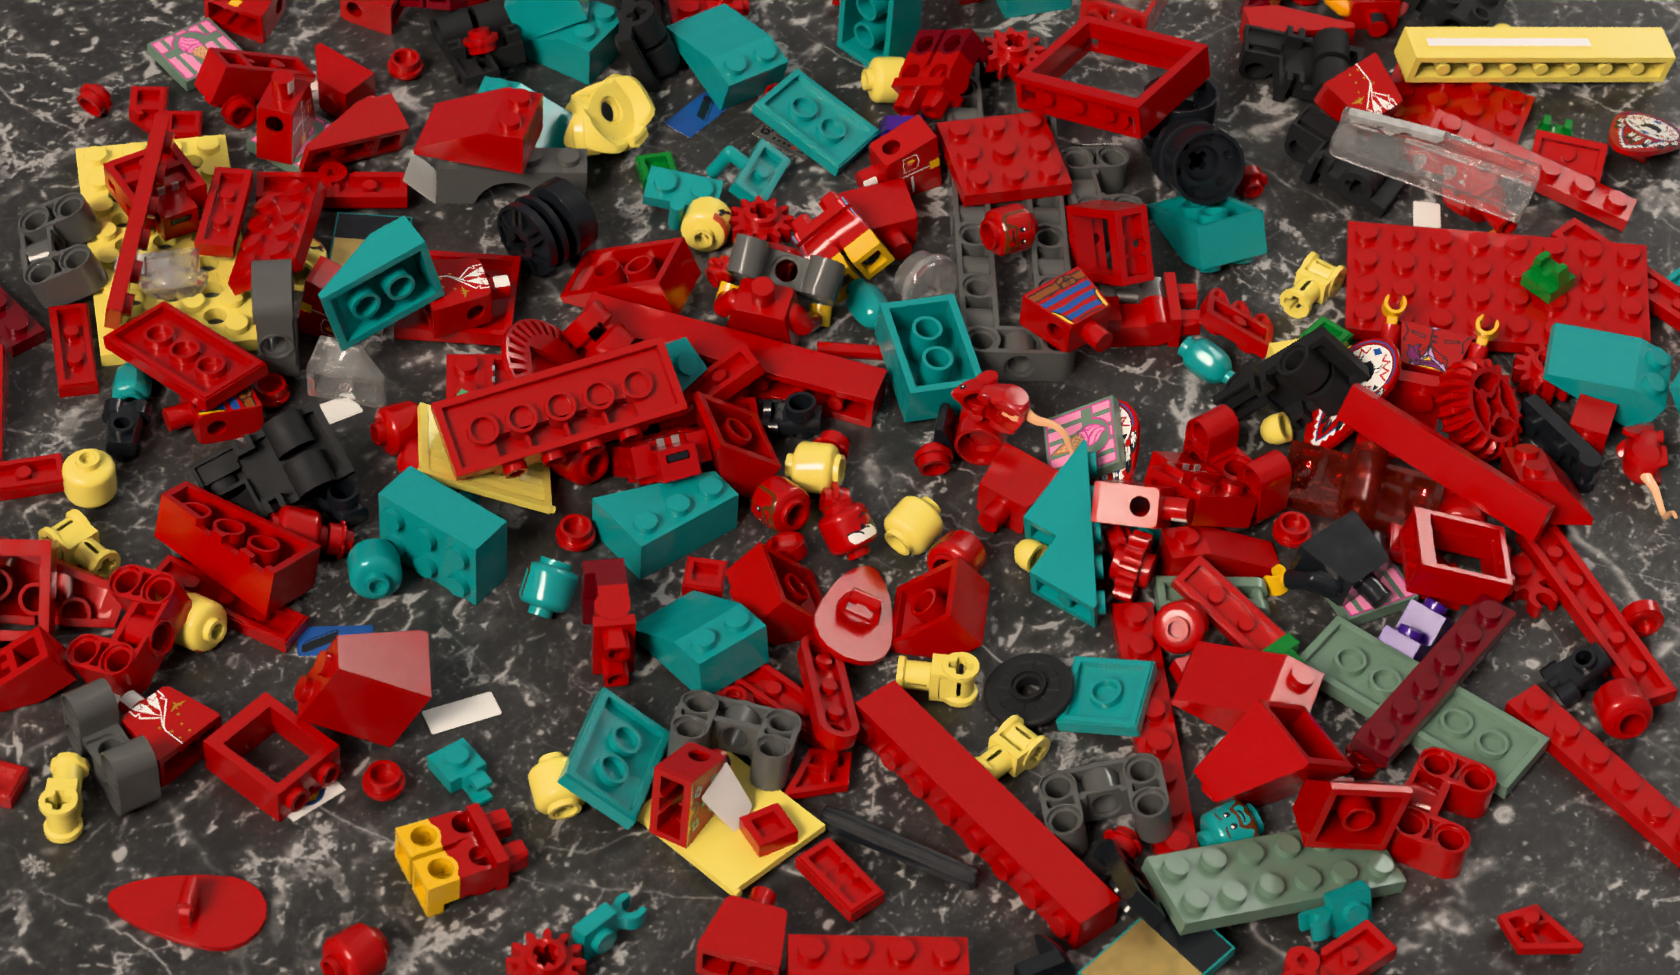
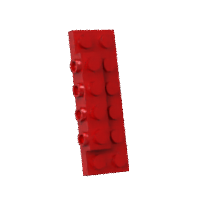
M659 336L431 403V411L456 481L489 472H493L494 476L504 473L506 479L516 478L527 473V466L543 462L544 467L556 466L567 460L566 454L581 450L584 456L596 454L605 448L604 443L619 439L621 444H629L641 439L644 436L642 431H646L650 424L687 414L688 406L663 337Z

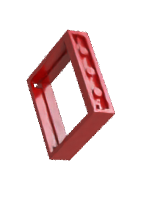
M1085 15L1015 75L1018 108L1033 112L1043 111L1045 115L1142 139L1210 77L1209 49L1207 44ZM1092 38L1097 39L1099 44L1092 43ZM1090 51L1168 70L1138 98L1059 79Z

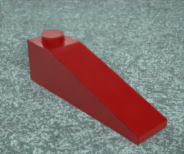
M0 535V539H9ZM0 556V624L38 625L40 557ZM57 558L55 625L115 628L123 607L108 590L109 579Z

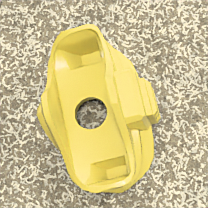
M611 74L603 81L587 86L571 95V100L565 107L567 112L572 113V118L565 132L564 144L566 148L587 149V157L602 153L616 154L640 147L649 136L646 126L655 115L654 104L644 86L633 76ZM603 102L608 103L613 110L611 122L607 121L602 115L601 106Z

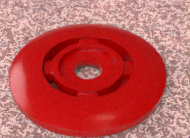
M523 319L513 324L505 332L501 345L502 361L508 380L584 359L586 353L582 348L576 349L561 334L562 330L538 319Z

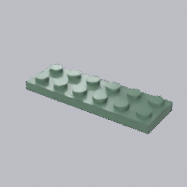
M1338 615L1300 655L1306 662V665L1324 673L1319 690L1368 719L1419 664L1418 661ZM1459 686L1409 743L1422 751L1431 747L1443 748L1487 765L1495 772L1497 777L1494 793L1505 799L1545 752L1550 738Z
M1299 829L1149 856L1145 858L1141 867L1145 877L1180 935L1318 908L1324 905V893L1360 879L1370 886L1371 898L1401 893L1407 882L1387 849L1381 851L1304 847Z

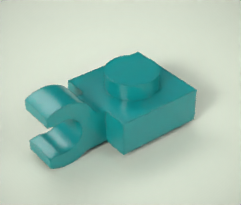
M464 738L427 756L428 769L451 794L463 789L473 803L478 802L480 806L493 800L492 794L486 789L492 785V780L487 775V763Z
M1360 879L1323 894V906L1307 909L1298 914L1299 930L1303 932L1311 929L1312 941H1322L1330 935L1338 938L1366 919L1373 924L1370 886Z
M628 892L617 896L611 905L604 902L572 926V945H582V959H585L586 962L596 954H603L608 951L617 939L618 930H634L645 923L647 909L644 906H641L635 912L624 911L630 907L631 895Z

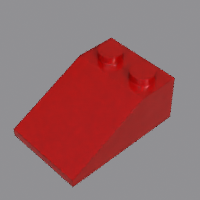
M505 87L435 103L414 147V154L523 174L543 130V94L525 89Z
M684 237L589 250L584 253L560 298L563 303L584 308L592 292L679 315L701 271Z
M1197 641L1191 651L1170 704L1228 733L1258 699L1304 705L1311 712L1324 673L1285 654Z

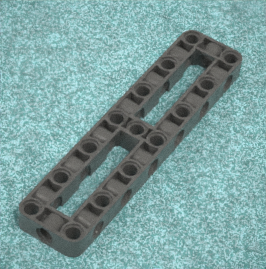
M973 29L983 42L985 37L993 38L994 30H998L1002 34L1007 32V30ZM1027 30L1029 39L1039 37V46H1043L1045 49L1049 47L1047 38L1043 34ZM976 63L969 76L968 88L961 94L964 99L960 107L947 108L942 117L943 122L983 118L980 77H997L998 72L996 70L986 72V63ZM1013 82V114L1033 112L1018 108L1015 82ZM1044 114L1059 150L1056 117ZM945 160L954 295L981 371H996L999 376L998 380L1056 382L1068 379L1073 374L1076 350L1070 353H1063L1023 326H1000L994 253L985 248L979 233L980 224L983 222L985 214L993 208L1018 203L1034 214L1038 222V232L1035 235L1032 247L1025 251L1027 276L1032 279L1031 290L1071 270L1063 195L963 207Z

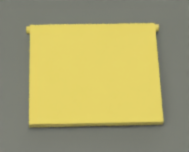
M419 403L417 408L419 468L417 470L448 487L549 515L550 513H555L556 506L552 505L550 467H544L543 462L527 466L528 472L516 478L506 479L504 473L494 476L493 472H489L466 480L456 481L431 411V405Z
M725 751L731 761V770L752 804L750 813L778 802L798 830V843L759 858L739 828L733 832L716 814L713 815L687 848L661 837L658 838L728 894L740 897L742 890L825 831V824L781 790L764 791L756 788L750 781L751 767L732 752ZM652 798L643 804L637 821L648 830Z

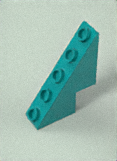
M1083 440L1023 516L1026 539H1036L1048 546L1029 571L1031 592L1096 628L1098 626V615H1106L1105 591L1096 590V579H1104L1102 555H1094L1093 544H1101L1100 522L1090 521L1094 485L1090 486L1089 475H1097L1096 451H1087V441Z

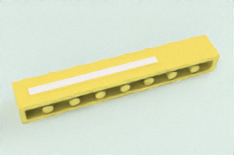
M1404 27L1394 50L1405 83L1663 82L1676 58L1663 27Z

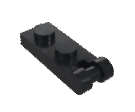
M1536 393L1524 398L1520 410L1523 419L1519 421L1522 433L1550 456L1572 479L1580 493H1590L1593 491L1597 480L1595 474L1599 472L1602 463L1601 455Z
M1106 839L1101 842L1095 849L1093 857L1103 867H1108L1112 876L1108 882L1121 897L1118 901L1119 905L1134 921L1141 917L1154 929L1166 918V915L1141 870V866L1132 858H1126L1122 849L1112 839Z

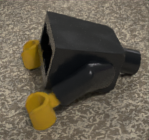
M1354 510L1300 544L1289 567L1290 569L1286 571L1283 565L1277 564L1271 569L1272 576L1265 575L1263 577L1267 585L1268 595L1280 596L1289 589L1306 590L1328 598L1338 606H1344L1361 595L1374 609H1377L1392 594L1380 581L1390 562L1383 535L1378 530L1368 528Z

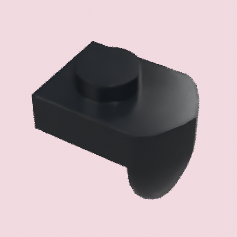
M1035 934L1034 938L1040 955L1016 963L1013 975H1073L1076 968L1065 951L1056 942L1044 935Z

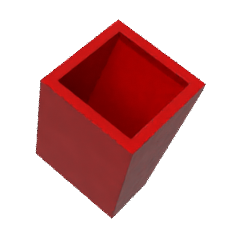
M411 630L337 635L326 650L320 651L315 665L306 676L303 675L299 678L295 686L294 699L298 701V720L391 748L432 698L428 632Z
M1258 699L1199 763L1193 772L1202 782V791L1212 801L1226 803L1240 800L1243 804L1250 803L1252 806L1263 807L1299 793L1305 779L1333 780L1348 774L1354 767L1304 705Z

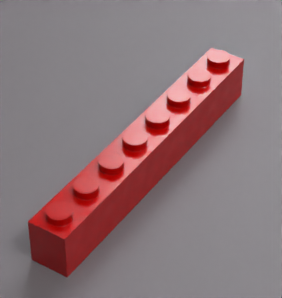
M592 292L583 309L584 311L598 298L612 312L611 321L613 323L621 322L636 337L631 344L659 336L663 337L664 343L686 337L707 368L741 343H744L766 372L748 386V396L763 400L783 399V402H785L786 398L792 393L808 392L815 396L817 405H823L824 416L868 428L872 427L885 398L887 369ZM596 325L588 334L596 341L604 331Z
M895 680L855 703L860 726L857 739L862 744L868 745L880 757L884 766L889 771L895 772L908 785L915 797L922 798L935 811L941 823L950 826L963 839L966 847L972 853L978 854L991 866L995 876L999 880L1007 882L1020 895L1025 906L1035 910L1049 924L1050 929L1058 938L1064 939L1077 950L1115 925L1120 898Z

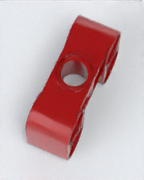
M1220 404L1187 422L1183 453L1199 463H1206L1217 468L1225 474L1224 478L1236 480L1244 484V491L1258 498L1249 525L1254 526L1286 509L1292 469L1286 456L1279 450L1273 449L1253 460L1237 447L1240 432L1238 418L1229 406Z
M127 564L116 569L108 580V590L126 611L112 637L107 638L95 634H83L75 638L66 650L68 663L86 684L103 677L109 683L113 693L121 696L131 690L141 694L150 686L160 664L172 649L174 641L185 624L192 607V600L171 574L135 564Z
M1431 747L1423 750L1409 779L1404 783V785L1412 787L1413 795L1386 847L1393 860L1437 878L1453 879L1462 872L1471 837L1463 826L1439 817V812L1443 813V810H1447L1470 819L1484 816L1489 810L1497 782L1495 772L1483 763L1443 748Z

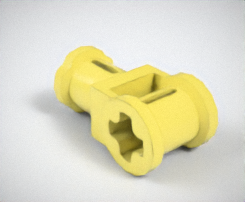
M1310 252L1296 272L1294 286L1282 292L1280 305L1286 314L1293 318L1300 319L1306 317L1310 313L1314 302L1322 305L1329 297H1334L1345 280L1347 268L1342 265L1336 267L1320 259L1318 253Z
M77 509L68 511L66 518L53 527L45 526L38 531L39 540H58L57 558L75 566L81 565L85 570L107 579L120 566L121 557L119 553L115 550L106 549L100 544L98 530Z
M954 652L949 655L933 653L932 662L908 660L906 656L899 655L896 682L903 689L929 691V700L945 702L952 707L965 708L972 705L978 697V687L975 684V678L980 672V665L975 656L966 652ZM960 664L964 665L963 674H959ZM957 685H961L960 696L956 694Z
M1016 714L1004 721L998 731L989 737L988 750L974 758L997 780L1007 772L1015 778L1024 770L1036 767L1046 756L1051 742L1046 736H1038L1024 725V719Z
M63 752L52 758L50 771L53 777L47 778L45 791L41 793L38 799L39 810L46 816L43 824L44 834L53 843H70L76 840L84 830L81 817L83 809L81 789L83 779L89 775L90 764L86 758L81 757L77 753Z

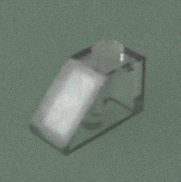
M320 335L306 367L308 395L355 403L377 409L386 406L385 376L362 346L357 343L342 352L336 338Z

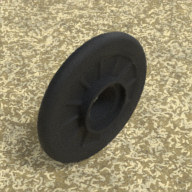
M1044 653L1020 654L1007 659L990 674L984 688V702L990 714L1001 723L1012 715L1017 714L1024 719V725L1027 728L1041 726L1057 718L1068 707L1074 694V678L1067 665L1054 656ZM1028 684H1035L1040 687L1038 692L1031 696H1022L1018 693L1023 686Z

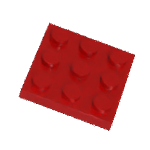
M1043 111L938 122L936 124V136L963 207L1071 195L1072 181Z
M429 250L432 260L477 258L481 261L486 278L507 274L510 281L511 297L492 300V320L489 323L436 339L433 338L424 308L422 307L395 322L394 339L501 346L505 332L514 324L521 257Z

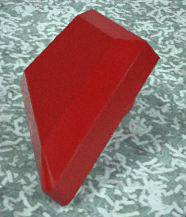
M809 748L785 790V794L795 800L848 791L852 752Z
M1537 904L1498 915L1497 923L1517 955L1582 953L1584 945Z

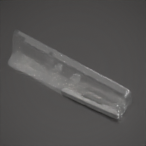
M1347 106L1342 112L1340 123L1331 138L1329 153L1335 158L1515 223H1519L1537 188L1541 174V168L1534 162L1461 136Z

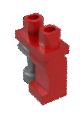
M1164 272L1163 278L1154 277V280L1141 282L1138 287L1116 289L1115 285L1099 283V291L1109 301L1111 306L1107 330L1113 335V340L1109 347L1159 346L1167 343V347H1179L1180 335H1200L1201 324L1198 322L1200 310H1181L1196 309V283L1177 284L1175 272Z

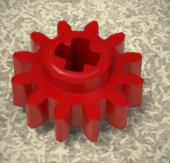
M1009 27L1007 32L1003 34L998 30H994L993 38H984V44L990 50L984 62L986 63L985 71L993 72L996 70L998 72V79L1007 77L1015 82V75L1045 50V47L1039 46V37L1029 39L1027 30L1018 32Z
M756 196L755 201L751 203L743 198L741 199V208L735 206L730 208L732 216L730 217L731 229L729 233L733 234L732 243L734 244L737 233L753 236L767 242L781 243L782 241L790 243L791 232H793L791 222L794 220V216L788 215L789 207L787 205L777 208L776 198L765 201L761 196Z
M1540 344L1536 352L1526 346L1523 355L1516 354L1510 380L1519 382L1518 393L1526 391L1531 395L1536 393L1547 404H1551L1555 396L1563 402L1567 400V392L1543 379L1547 348L1544 344Z
M1134 529L1133 534L1129 537L1128 545L1122 543L1118 545L1109 570V578L1115 580V587L1112 593L1114 595L1113 598L1132 603L1136 599L1138 589L1146 590L1150 585L1157 565V555L1153 554L1151 550L1154 541L1152 534Z
M549 928L544 930L543 938L536 939L533 933L526 932L525 946L517 942L511 944V957L506 958V974L586 975V960L582 959V945L574 944L568 947V933H563L557 940L552 939V933Z

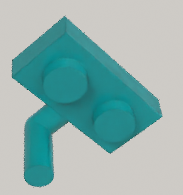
M761 138L748 157L734 146H726L706 168V172L711 178H718L732 163L740 171L728 191L740 200L744 198L750 203L755 201L756 196H761L763 200L767 201L791 159Z
M651 165L642 204L669 209L668 226L671 230L677 231L681 229L686 209L693 200L700 197L720 199L723 181Z

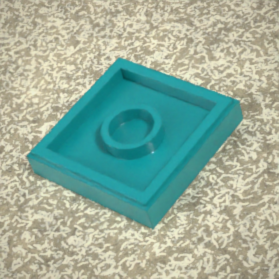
M1074 656L1070 670L1074 678V694L1068 707L1056 719L1058 731L1140 737L1157 674L1155 661Z

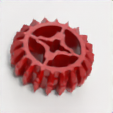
M1470 357L1453 363L1452 366L1446 368L1445 373L1439 375L1440 384L1435 387L1439 398L1434 403L1439 407L1440 414L1436 417L1441 419L1443 424L1441 432H1447L1449 440L1479 459L1489 462L1502 457L1503 447H1513L1519 444L1518 435L1523 432L1519 421L1523 419V415L1519 412L1518 408L1521 402L1516 399V388H1512L1509 384V375H1502L1500 365H1493L1489 358Z

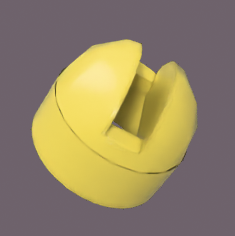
M1284 412L1272 414L1263 420L1260 425V435L1263 440L1274 445L1292 441V425Z
M1027 538L1021 540L1014 549L1016 564L1029 572L1048 546L1036 539Z

